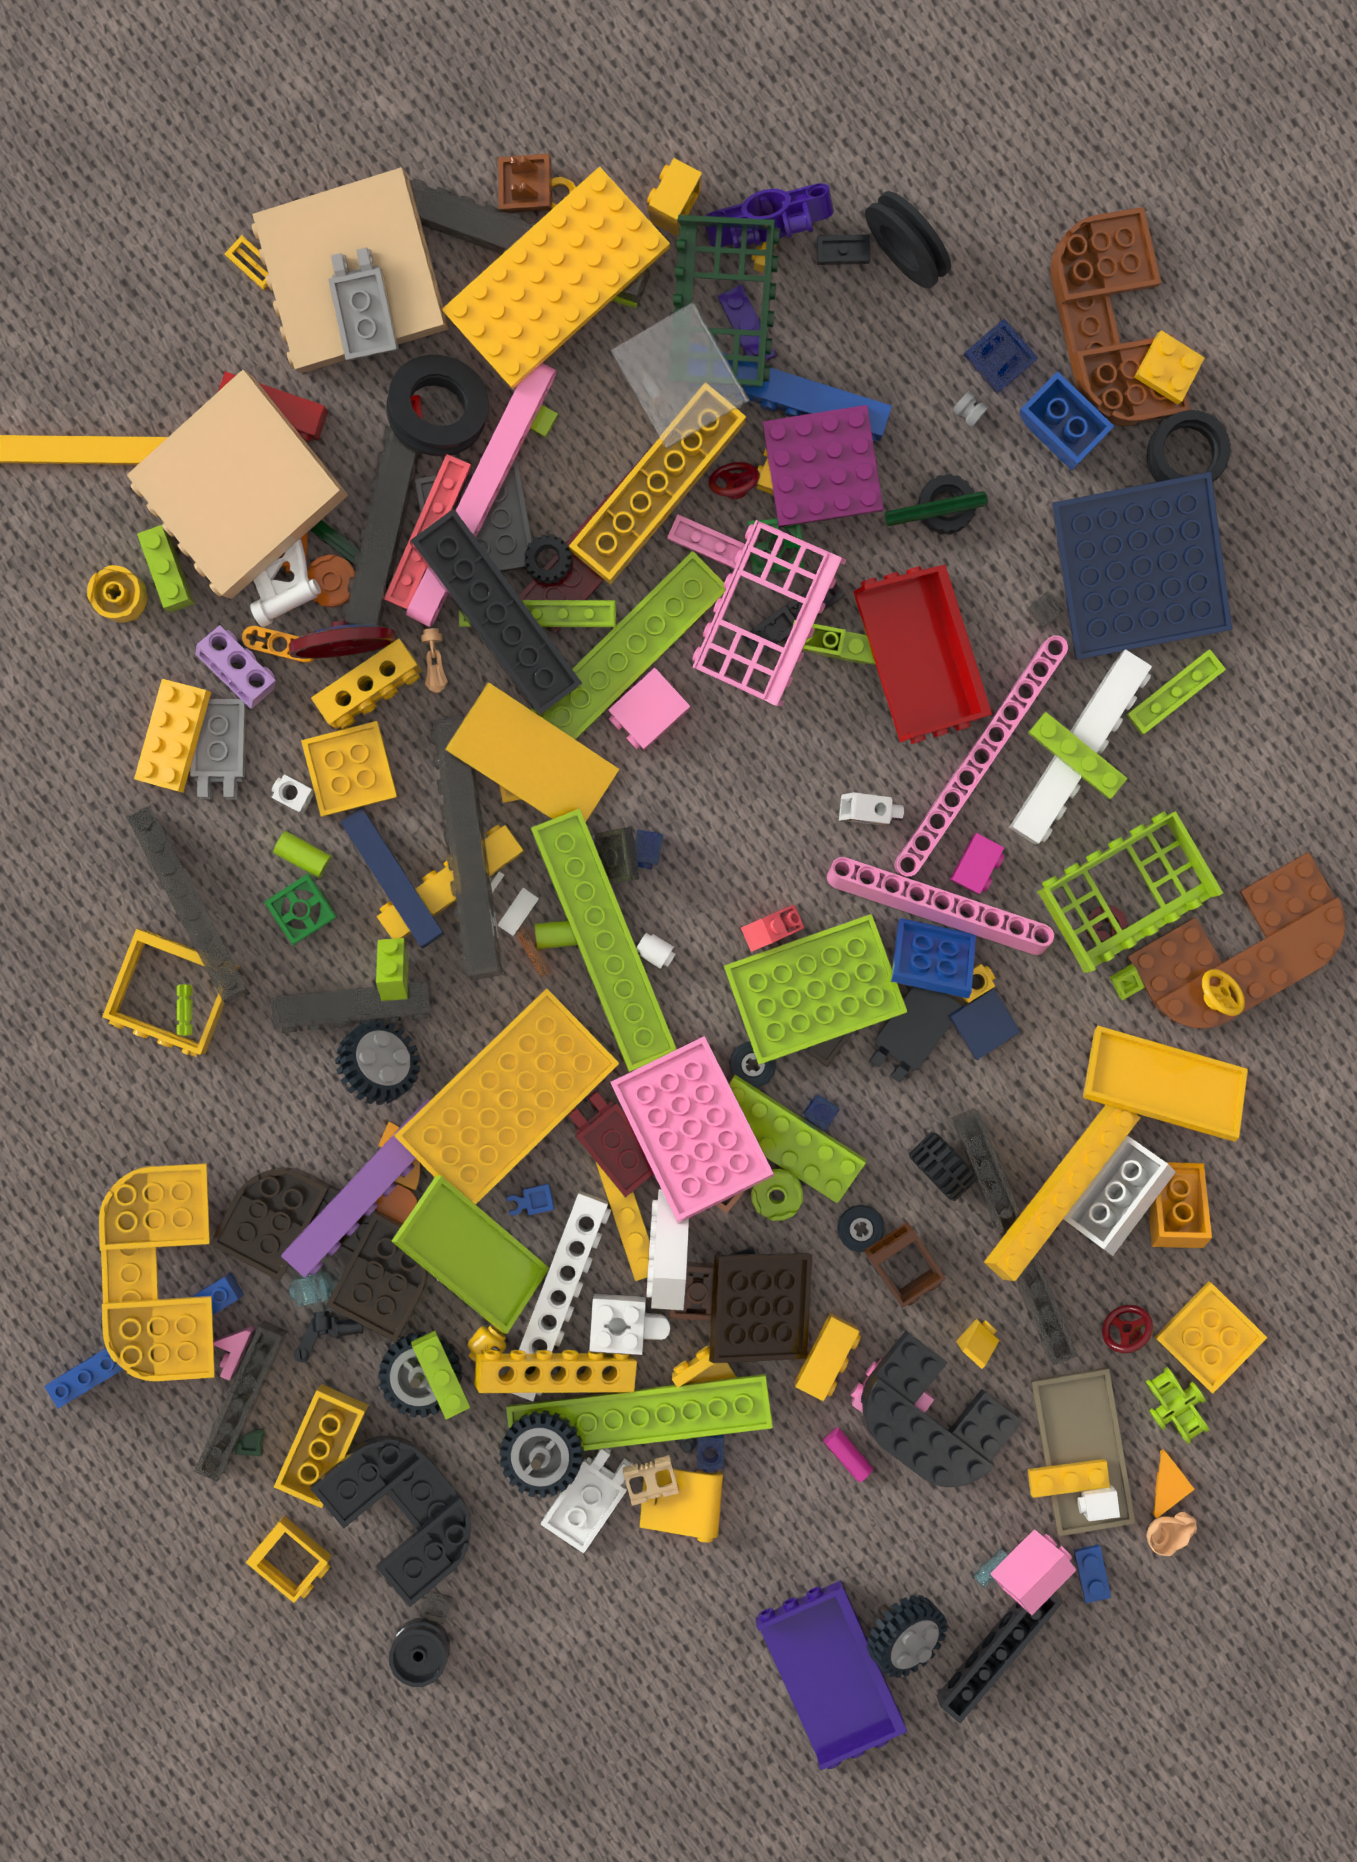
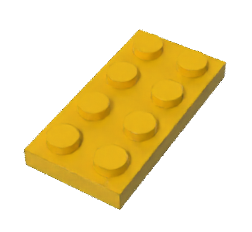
M165 679L161 680L134 777L135 780L184 792L210 699V691Z

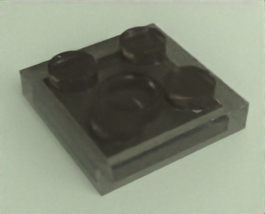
M632 827L592 834V840L610 884L639 880Z

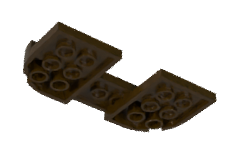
M280 1167L266 1170L247 1181L239 1189L210 1245L280 1281L289 1266V1263L281 1257V1254L341 1190L296 1168ZM375 1209L368 1217L365 1214L357 1221L360 1226L350 1236L345 1234L339 1240L342 1245L338 1250L350 1256L351 1259L326 1306L396 1342L424 1291L429 1272L392 1242V1239L403 1224Z

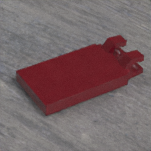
M595 1091L588 1097L598 1110L594 1116L587 1121L576 1108L567 1115L578 1127L575 1130L577 1134L575 1137L626 1198L650 1178L654 1172L626 1114L617 1103L609 1102L607 1104L600 1094Z

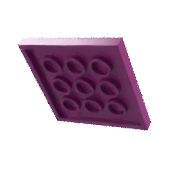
M867 405L762 422L779 528L883 511Z

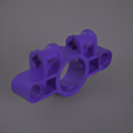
M817 183L787 192L781 189L762 190L748 197L742 204L712 211L706 216L775 220L776 228H780V238L787 235L788 239L792 237V234L807 230L809 233L813 232L812 223L832 216L834 208L829 186L825 183ZM705 227L709 244L716 247L717 227ZM722 227L721 247L734 243L735 248H741L742 228ZM747 230L746 247L754 244L761 246V242H766L767 230Z

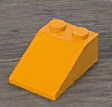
M1166 1162L1176 1173L1150 1206L1152 1247L1204 1248L1212 1239L1204 1163Z

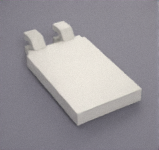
M611 1448L599 1449L593 1459L589 1456L587 1459H583L575 1480L572 1484L568 1485L566 1490L559 1494L540 1524L582 1553L589 1547L627 1491L623 1467L633 1465V1463L624 1458L615 1473L604 1467V1463L610 1456Z

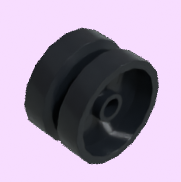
M415 1618L406 1622L397 1631L389 1652V1666L393 1675L401 1683L411 1687H425L434 1683L442 1675L450 1653V1639L446 1630L438 1622L428 1618Z

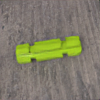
M180 984L177 986V996H179L177 1000V1021H179L177 1034L179 1036H189L193 1033V1024H190V1021L193 1020L192 999H190L192 985Z

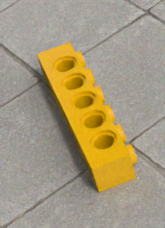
M487 1350L485 1354H476L474 1385L479 1393L634 1392L637 1361L631 1354L591 1351H588V1353H578L574 1350H564L562 1353L553 1354L548 1350H538L537 1354H527V1352L522 1350H513L511 1354H501V1352L496 1350ZM505 1366L510 1367L506 1374L499 1375L501 1368ZM536 1366L532 1374L525 1375L527 1368ZM561 1366L559 1373L551 1375L554 1367ZM587 1366L583 1374H576L580 1367ZM612 1366L608 1374H602L605 1367Z

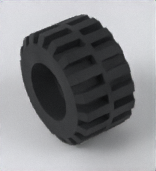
M931 1131L909 1152L910 1159L949 1200L956 1201L978 1180L976 1173L937 1133Z

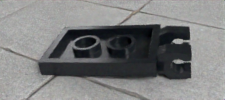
M912 986L903 999L907 1013L891 1018L886 1022L875 1038L878 1048L869 1061L875 1066L880 1067L887 1055L890 1054L899 1061L890 1075L897 1082L903 1080L909 1069L913 1072L915 1069L918 1070L951 1025L952 1021L949 1015L962 1007L960 1003L946 993Z

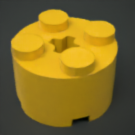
M117 565L104 567V569L95 573L87 587V597L93 608L100 615L114 622L125 623L136 620L144 611L148 600L145 583L128 569ZM121 591V595L115 598L114 594Z

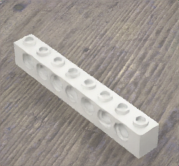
M579 1190L519 1350L525 1351L527 1354H537L538 1350L533 1345V1342L537 1339L544 1340L547 1343V1349L545 1350L551 1352L554 1345L560 1346L565 1333L560 1329L563 1321L569 1322L574 1307L570 1306L573 1296L578 1298L583 1283L579 1279L582 1272L588 1273L593 1259L588 1257L592 1247L597 1249L602 1234L598 1233V1229L601 1223H607L611 1209L607 1208L609 1201ZM588 1216L592 1218L594 1226L590 1229L582 1228L579 1223L582 1217ZM574 1241H580L584 1244L585 1250L579 1254L574 1253L570 1248V1244ZM572 1266L576 1274L571 1278H566L561 1273L562 1267ZM556 1290H561L565 1293L566 1299L563 1302H556L552 1298V1293ZM545 1315H553L557 1323L549 1327L543 1323L542 1318ZM542 1393L512 1394L533 1401L536 1394L541 1396Z

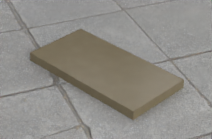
M1105 1367L1031 1380L1045 1467L1105 1459L1108 1466L1109 1483L1117 1491L1120 1517L1088 1521L1084 1513L1080 1514L1078 1497H1081V1491L1050 1495L1058 1537L1135 1524L1109 1368Z

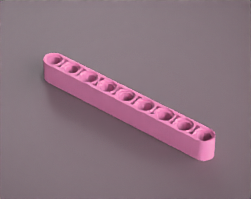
M846 857L835 859L827 873L828 883L836 889L1033 955L1044 953L1054 940V932L1046 924ZM835 870L843 871L846 876L838 875ZM860 878H866L871 884H864ZM885 887H892L895 890V893L887 891ZM910 895L918 896L920 901L913 900ZM935 903L942 904L945 909H939ZM960 911L966 912L970 918L963 917ZM985 920L992 921L994 926H989ZM1010 928L1016 929L1019 935L1012 933ZM1035 936L1040 937L1044 943L1038 942Z

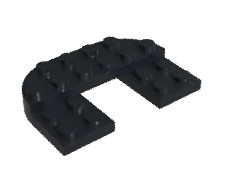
M905 1330L870 1374L864 1385L861 1395L863 1422L869 1433L884 1450L926 1481L941 1487H960L973 1483L993 1468L991 1460L1023 1421L983 1389L980 1390L949 1430L917 1407L915 1403L946 1366L947 1362Z
M378 1436L362 1441L352 1448L351 1453L310 1486L311 1491L343 1529L386 1493L416 1527L417 1531L376 1565L380 1573L409 1607L457 1568L466 1555L471 1533V1520L466 1505L456 1489L427 1454L409 1440L396 1436Z

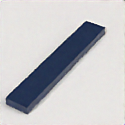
M360 808L340 823L419 946L424 949L443 936V930L365 810Z

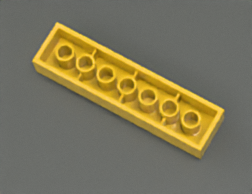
M705 383L569 545L570 551L611 585L742 429L746 422V416Z

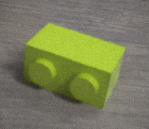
M404 938L378 940L376 985L381 1001L408 999L409 954Z

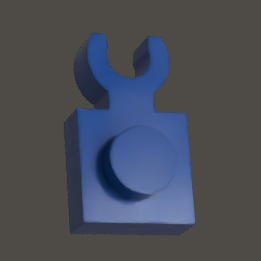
M549 1183L524 1188L523 1197L512 1194L506 1198V1201L514 1200L518 1203L517 1209L509 1211L510 1215H517L525 1208H527L528 1215L555 1209Z

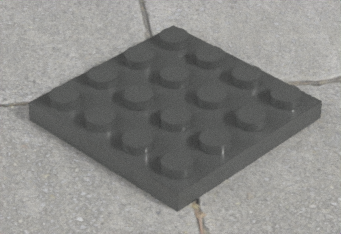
M518 461L513 462L476 537L500 572L526 568L524 554L528 544L532 543ZM470 469V472L467 476V479L464 483L458 500L454 506L455 511L476 469ZM437 475L415 479L420 512H422Z

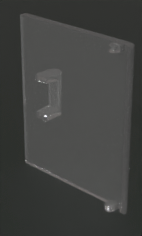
M695 303L685 306L611 350L666 449L730 411L741 408L744 403L750 401Z

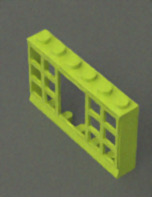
M1163 811L1151 818L1153 823L1145 827L1144 824L1133 828L1129 831L1131 836L1123 840L1122 837L1111 841L1107 844L1109 849L1101 853L1099 849L1086 856L1087 862L1079 866L1077 862L1064 869L1065 875L1057 879L1055 875L1042 882L1043 888L1038 890L1037 893L1068 943L1083 973L1096 970L1095 967L1113 959L1122 950L1135 946L1137 941L1155 934L1159 931V928L1180 919V916L1187 911L1203 905L1202 902L1223 894L1176 811L1169 814ZM1167 824L1176 841L1161 849L1152 832ZM1147 836L1156 853L1140 861L1131 845ZM1180 845L1189 862L1173 870L1164 854ZM1126 848L1160 908L1122 930L1088 870ZM1159 858L1168 875L1153 883L1144 866ZM1192 867L1201 884L1186 892L1177 875ZM1083 874L1092 891L1076 900L1067 883ZM1171 879L1181 896L1165 904L1156 888ZM1061 886L1071 902L1062 909L1052 894V891ZM1095 896L1104 913L1089 921L1079 904ZM1073 908L1084 924L1075 930L1072 929L1064 913ZM1107 917L1117 934L1101 943L1092 926ZM1086 929L1096 945L1087 952L1077 937L1079 933Z

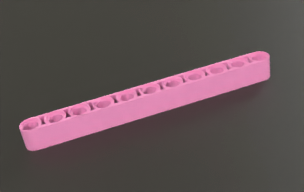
M544 363L539 365L518 384L456 509V512L475 538L555 379L557 370ZM428 568L409 604L406 616L431 627L448 594Z
M1049 637L1040 646L896 858L894 868L900 876L910 877L920 870L1066 655L1068 644L1063 637ZM1049 643H1056L1059 646V655H1052L1049 652ZM1035 664H1040L1044 667V677H1038L1034 674L1033 667ZM1020 686H1026L1030 689L1031 694L1028 699H1024L1019 695L1018 690ZM1006 707L1015 710L1016 717L1014 720L1005 718L1004 709ZM991 729L1000 731L1001 740L999 742H994L990 739L989 732ZM977 750H981L986 754L987 760L984 764H979L975 761L974 754ZM962 772H968L971 775L972 782L969 786H965L960 782L959 776ZM948 793H952L957 797V805L955 807L946 805L945 796ZM933 815H938L942 818L943 825L940 829H935L931 826L930 819ZM919 836L925 837L928 841V847L925 851L916 848L915 841ZM904 858H909L913 861L914 867L909 873L901 869L900 863Z

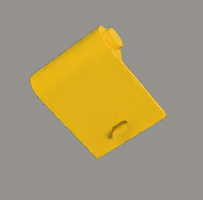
M673 1468L679 1493L667 1497L660 1495V1497H657V1502L656 1498H648L647 1502L641 1503L640 1528L697 1537V1540L700 1542H712L713 1538H717L719 1534L723 1472L710 1469H700L692 1472ZM668 1469L655 1473L658 1486L672 1483V1477ZM643 1478L642 1491H645L647 1489L645 1479Z

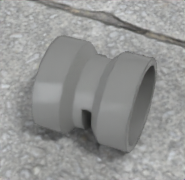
M968 391L956 404L952 412L957 416L965 417L966 424L972 428L989 407L983 402L978 403L975 400V395Z

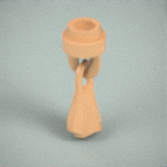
M438 628L423 630L424 634L421 635L422 643H430V651H428L426 656L427 677L425 685L430 691L440 693L448 684V680L443 671L441 654L436 650L435 643L442 642L443 639ZM431 656L433 658L437 657V664L432 665Z

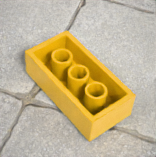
M321 1384L315 1392L274 1488L323 1508L324 1505L311 1491L310 1486L347 1456L369 1404Z

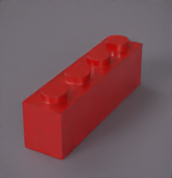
M225 371L218 392L236 375ZM259 383L306 442H310L311 439L319 440L328 414V410L324 405Z

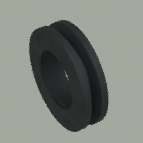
M886 191L878 198V203H872L865 210V218L869 229L881 249L902 273L914 283L923 288H932L938 282V277H944L951 270V260L940 237L924 216L906 199L894 192Z
M444 355L420 356L401 366L392 378L386 402L387 418L396 436L404 444L417 452L441 457L446 456V454L450 456L471 447L483 431L489 410L488 394L480 377L463 362ZM426 386L447 388L456 394L462 402L464 414L457 422L451 425L438 426L430 424L418 417L412 408L411 397L417 390Z

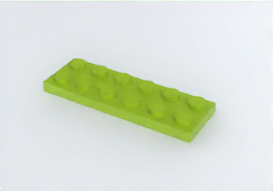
M734 1075L729 1082V1086L764 1156L838 1204L866 1164L867 1159L737 1075Z

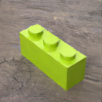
M162 525L137 533L163 608L171 613L195 604L171 536L164 530Z
M436 1331L412 1341V1348L445 1419L447 1420L469 1409V1402Z

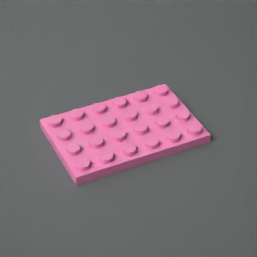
M705 1036L610 1082L678 1223L774 1176Z

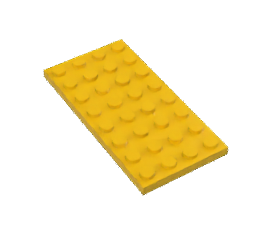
M599 166L442 308V311L513 390L671 246L666 238Z
M546 988L394 1136L434 1177L436 1175L443 1176L476 1205L619 1062Z

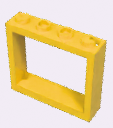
M136 929L102 1017L110 1020L109 1024L114 1025L116 1028L123 1029L126 1026L134 1029L133 1034L148 1038L150 1035L158 1038L157 1043L172 1048L173 1045L181 1047L183 1048L182 1053L197 1057V1054H206L239 966L147 930ZM145 944L226 974L200 1042L179 1036L119 1012Z

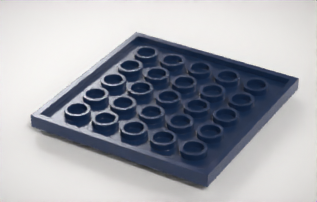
M1211 472L1051 502L1076 660L1120 652L1125 649L1130 650L1232 630Z

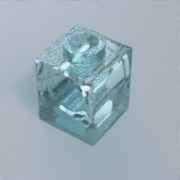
M326 1270L316 1272L313 1276L308 1274L305 1278L303 1276L296 1277L291 1281L292 1285L289 1286L291 1298L293 1301L296 1300L297 1307L328 1300L332 1295Z

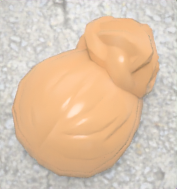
M1180 1512L1175 1517L1155 1519L1149 1525L1146 1534L1149 1546L1159 1555H1173L1177 1550L1188 1545L1190 1538L1196 1533V1519L1186 1512Z

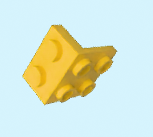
M709 1346L699 1350L695 1354L696 1357L689 1362L685 1360L673 1369L674 1372H672V1380L677 1388L686 1383L735 1378L737 1376L728 1363H712L709 1361Z

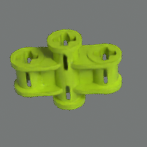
M1168 1367L1164 1368V1372L1159 1376L1145 1381L1161 1404L1156 1409L1151 1408L1149 1412L1162 1430L1166 1428V1424L1172 1421L1187 1445L1191 1443V1439L1203 1431H1210L1194 1407L1199 1402H1206V1399L1193 1381L1189 1383L1188 1388L1183 1390Z

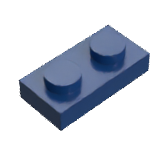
M1100 1545L1074 1549L1085 1603L1111 1598Z

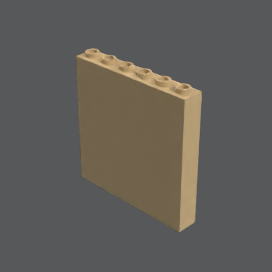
M402 167L252 214L255 222L252 224V230L256 239L260 240L262 248L259 249V255L262 263L267 266L269 275H266V281L269 289L274 292L276 299L273 301L274 310L277 316L281 317L283 325L280 327V332L284 342L288 343L290 352H287V358L290 366L300 373L346 361L328 280L332 278V275H335L331 255L340 253L346 255L349 271L361 269L357 250L362 248L371 249L374 266L378 265L383 272L398 345L449 330L446 315L442 311L444 307L409 176Z
M245 370L239 372L127 474L132 481L131 488L140 497L144 496L148 502L146 506L154 516H159L162 519L164 530L170 536H175L180 542L178 544L179 549L187 557L191 556L196 562L193 565L194 568L203 577L207 576L211 582L209 586L212 591L219 597L224 596L233 599L348 496L346 491L257 380Z

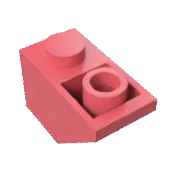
M794 904L741 927L751 952L804 929Z

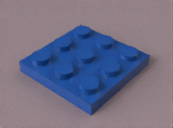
M900 918L897 925L891 982L969 998L972 992L976 935Z

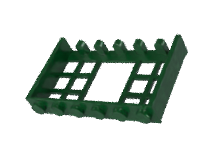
M678 215L680 231L679 239H677L678 262L675 267L676 293L673 296V305L675 307L674 321H672L671 326L673 340L672 349H670L671 370L667 380L670 383L702 385L707 383L708 385L764 388L765 382L770 381V366L766 365V356L772 354V338H768V328L774 326V311H770V300H775L776 283H772V272L778 271V256H774V245H779L780 228H776L775 220ZM697 226L717 227L716 247L696 246ZM722 227L742 228L741 248L721 247ZM748 229L767 230L766 250L746 249ZM696 252L715 253L714 273L694 272ZM721 254L740 255L739 275L719 273ZM746 255L765 256L764 276L744 275ZM694 278L764 282L760 331L691 327ZM690 333L710 334L708 353L689 352ZM715 334L735 335L733 355L714 354ZM740 335L760 337L758 356L739 355ZM689 358L708 359L707 377L687 376ZM713 360L733 361L732 378L712 377ZM738 361L758 362L757 380L737 379Z

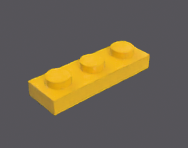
M1105 1459L1028 1469L1030 1495L1033 1498L1110 1487L1108 1466Z

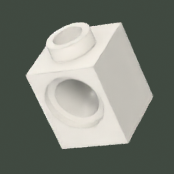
M283 775L282 779L278 778L272 787V792H274L273 799L303 814L315 794L314 789L287 775ZM290 786H295L298 791L296 798L293 800H288L286 797V790Z

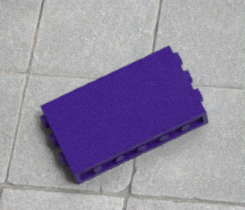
M841 1580L822 1589L821 1587L812 1588L806 1593L807 1596L798 1600L796 1597L790 1598L783 1602L782 1607L775 1610L773 1608L765 1609L759 1613L758 1618H755L758 1631H761L815 1751L820 1770L836 1768L841 1764V1761L850 1757L852 1759L858 1758L866 1750L872 1747L880 1748L886 1745L890 1739L907 1732L905 1722L880 1667L868 1654L870 1652L867 1650V1646L870 1644L867 1642L868 1639Z

